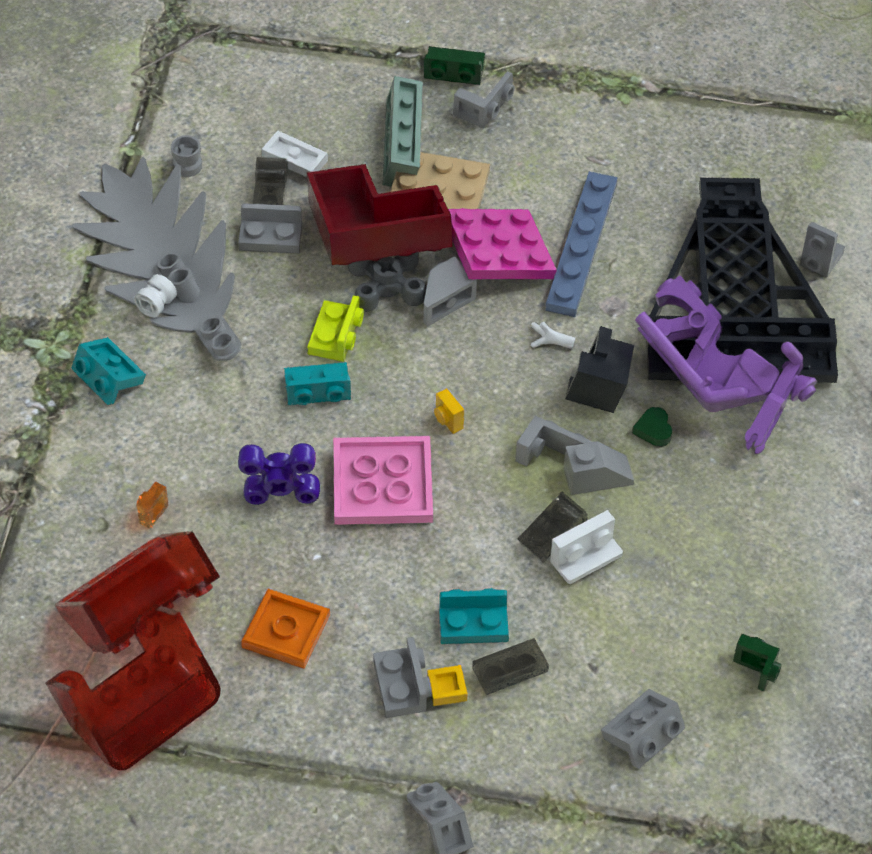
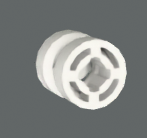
M156 274L147 282L146 288L140 289L135 294L134 302L143 314L155 318L164 310V304L171 303L177 296V290L169 279Z

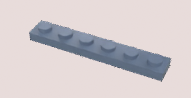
M588 172L546 301L545 311L576 317L617 187L618 177Z

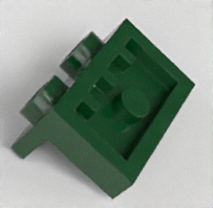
M429 46L428 53L424 57V79L480 85L485 64V53Z

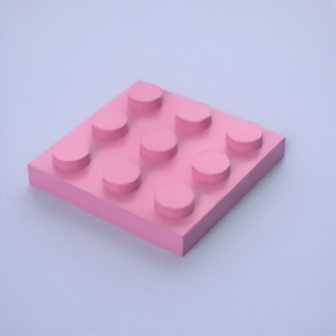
M430 436L333 438L335 525L433 523Z

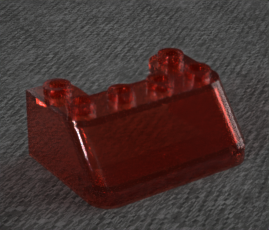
M193 531L166 533L149 540L55 604V607L61 617L93 652L105 654L112 651L113 654H117L131 645L129 639L148 625L147 619L154 614L161 616L174 608L173 601L181 596L187 598L194 594L198 598L206 594L213 588L211 583L220 578Z
M154 604L139 615L134 624V634L144 652L93 689H90L84 677L74 670H63L45 682L71 728L106 765L116 770L131 768L213 707L219 700L221 693L220 684L179 611Z

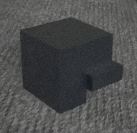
M600 326L589 353L582 351L580 354L575 376H570L565 400L614 413L628 383L634 345L611 339L613 329Z

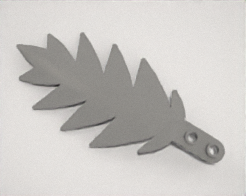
M144 157L140 159L131 178L121 170L106 163L103 164L102 182L105 193L82 191L80 195L94 209L117 222L73 223L72 227L91 238L130 250L87 256L86 260L88 263L134 278L145 279V281L105 286L106 292L136 305L134 302L135 294L140 289L147 287V282L153 275L158 274L166 277L175 286L177 296L171 303L164 304V310L160 313L168 317L151 318V323L169 330L187 333L196 332L214 359L219 361L233 359L241 349V342L225 321L223 315L228 308L233 293L234 273H230L219 288L226 249L225 221H220L195 253L205 213L206 193L202 191L175 224L181 189V168L179 165L175 166L153 202L152 179Z

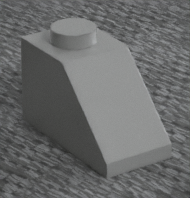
M455 256L445 262L438 263L429 272L423 323L427 327L476 299L477 279H468L462 263Z
M598 441L566 446L564 473L571 495L634 485L632 471L625 454Z

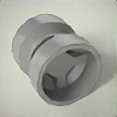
M183 135L173 140L171 144L173 169L176 165H179L182 177L197 175L202 169L199 140L189 135Z

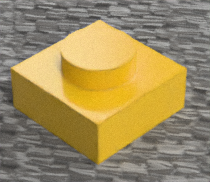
M447 388L436 393L434 414L441 425H446L452 434L464 429V408Z
M461 665L427 670V677H429L431 683L433 706L467 701L468 694Z

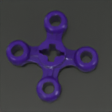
M299 443L291 448L290 455L277 452L265 458L261 447L252 444L243 446L239 451L238 467L242 473L251 475L244 482L243 495L245 500L250 504L259 505L268 500L269 494L285 496L294 491L295 498L299 502L305 504L315 502L320 494V481L317 476L309 474L314 469L316 463L315 449L309 444Z

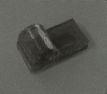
M256 158L253 204L284 205L288 177L287 158Z
M562 491L517 540L544 563L551 555L552 539L586 522L588 514Z

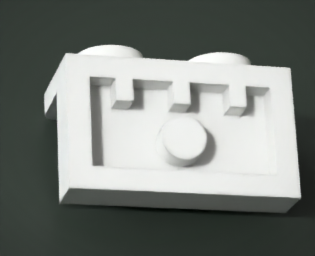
M608 510L552 539L550 562L568 584H572L622 557L623 550L613 539L615 519Z

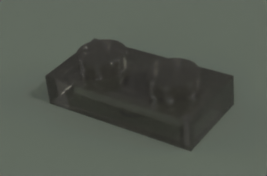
M535 638L472 661V669L485 694L488 695L548 672L549 664Z

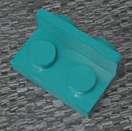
M108 337L79 344L71 367L107 405L114 404L119 390L142 385L146 374Z
M347 362L284 368L288 405H307L310 403L351 400V381Z
M487 588L477 591H463L453 589L440 592L441 644L498 643L509 641L507 590Z

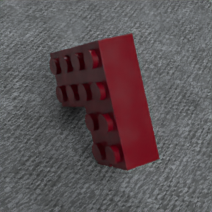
M366 164L307 172L309 205L332 265H349L352 262L365 260L377 261L384 257L409 256L412 253L436 252L443 248L453 247L451 214L438 185L378 194Z

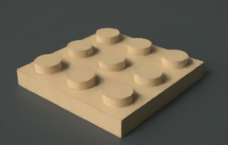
M420 152L418 174L413 175L397 171L390 192L438 185L448 209H479L490 173V164Z

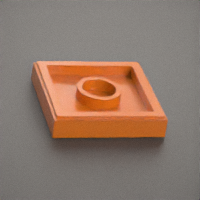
M267 589L241 641L242 648L305 669L330 617V609Z

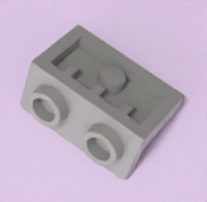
M245 203L241 205L239 251L300 253L302 235V208L300 206Z
M414 637L407 638V648L373 653V662L385 717L390 718L426 712L427 698L432 697V689L429 677H423L421 669L425 668L424 653L422 648L416 649Z
M648 689L604 726L601 732L604 740L627 751L632 765L639 769L685 729V724L677 702Z

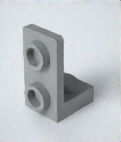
M507 71L486 98L459 88L454 94L453 115L484 128L490 119L497 117L505 101L508 102L512 98L515 90L513 73Z
M811 222L807 227L800 265L812 272L828 277L844 254L845 246L837 243L838 234Z
M534 416L517 441L515 462L527 467L534 456L539 457L544 446L565 455L566 446L590 443L591 441L581 434L572 433L559 427L552 421Z
M438 782L423 784L415 791L406 795L409 804L428 824L436 854H459L474 847L465 811Z

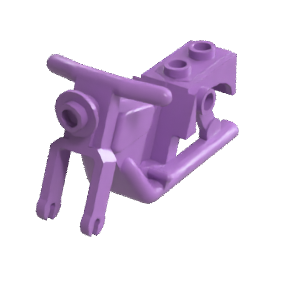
M680 275L674 280L672 278L666 280L657 289L658 293L655 294L659 307L676 305L685 309L689 315L669 320L663 318L654 323L646 312H642L635 319L636 323L640 326L637 328L638 331L707 411L718 412L765 400L752 426L745 434L747 450L749 451L755 442V454L761 453L783 413L789 397L793 402L798 399L801 402L806 401L816 392L814 386L817 380L812 377L799 375L803 369V356L791 342H785L781 346L783 354L790 361L784 362L782 365L783 371L780 375L779 370L751 349H746L743 354L736 356L721 353L716 347V342L722 332L719 321L722 319V316L711 303L707 306L699 298L702 295L701 291L691 280L686 283ZM694 338L696 343L687 360H685L672 343L673 341Z

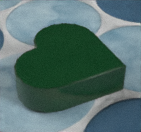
M660 407L647 409L633 426L632 434L652 445L666 446L672 439V427L668 424L667 412Z

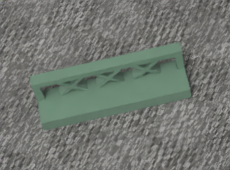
M398 76L393 78L386 98L382 181L384 186L391 187L397 171L413 175L418 174L420 168L423 81Z

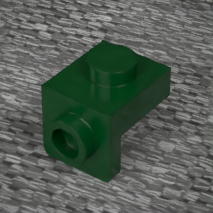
M741 633L736 644L733 662L761 673L758 685L759 690L765 691L769 681L775 683L782 664L777 662L780 648L767 644L758 637H750Z

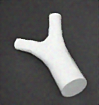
M535 322L531 324V327L542 335L541 338L531 343L532 348L543 344H556L572 350L575 337L554 331L545 322H541L540 325Z

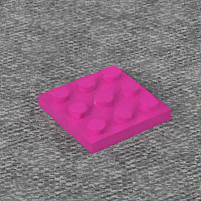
M449 209L452 219V241L468 279H554L557 269L529 209Z

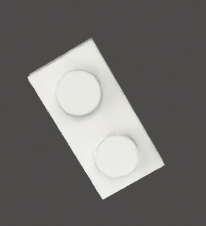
M277 131L262 148L263 158L307 177V172L320 171L328 161L327 152L280 131Z

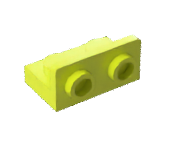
M353 295L350 305L327 300L323 301L307 346L308 355L344 362L347 351H352L355 345L356 326L361 327L363 322L364 309L359 308V296Z

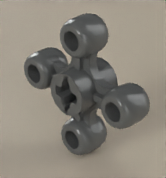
M419 252L412 253L409 256L384 257L375 262L365 260L349 264L348 269L352 275L356 277L367 275L371 278L370 283H362L355 290V296L360 297L359 308L364 309V312L373 311L379 304L380 296L389 298L398 293L402 295L407 305L419 306L424 303L426 294L424 281L417 277L406 279L403 276V272L412 271L417 267Z

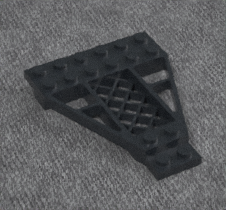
M700 177V204L696 211V217L666 280L677 278L688 252L695 250L698 284L695 285L702 293L699 298L706 306L711 303L716 308L723 302L732 309L726 315L717 309L722 316V319L719 320L722 332L716 342V347L721 353L736 356L743 354L746 349H751L779 370L780 375L783 371L782 365L784 362L790 361L783 354L781 346L785 342H791L803 356V369L799 375L815 378L817 383H837V334L835 318H829L772 226L769 219V211L762 202L760 178ZM714 239H726V240H724L721 244H719V243H718L717 241H715ZM744 239H757V240H755L752 244H749V243H748L747 241H745ZM733 244L742 250L737 256L728 250ZM705 245L712 250L707 255L705 254ZM773 252L778 256L795 286H778L775 284ZM721 256L728 263L721 267L713 260ZM749 256L759 262L753 268L744 262ZM735 267L744 273L739 279L729 273ZM707 269L710 270L712 273H714V274L711 275L708 279H707ZM720 279L730 285L724 291L715 285ZM752 279L761 287L753 291L745 284ZM736 291L746 297L741 303L731 297ZM708 292L715 296V298L710 302ZM777 299L805 300L815 318L779 317ZM657 301L650 315H648L654 323L663 318L669 320L683 317L659 316L663 307H659ZM754 303L763 311L756 315L747 308ZM688 338L673 341L672 344L684 359L687 360L696 343V339ZM646 340L648 380L680 381Z

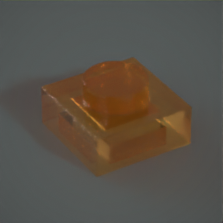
M154 482L148 491H144L139 496L136 504L139 524L151 529L169 505L166 486Z

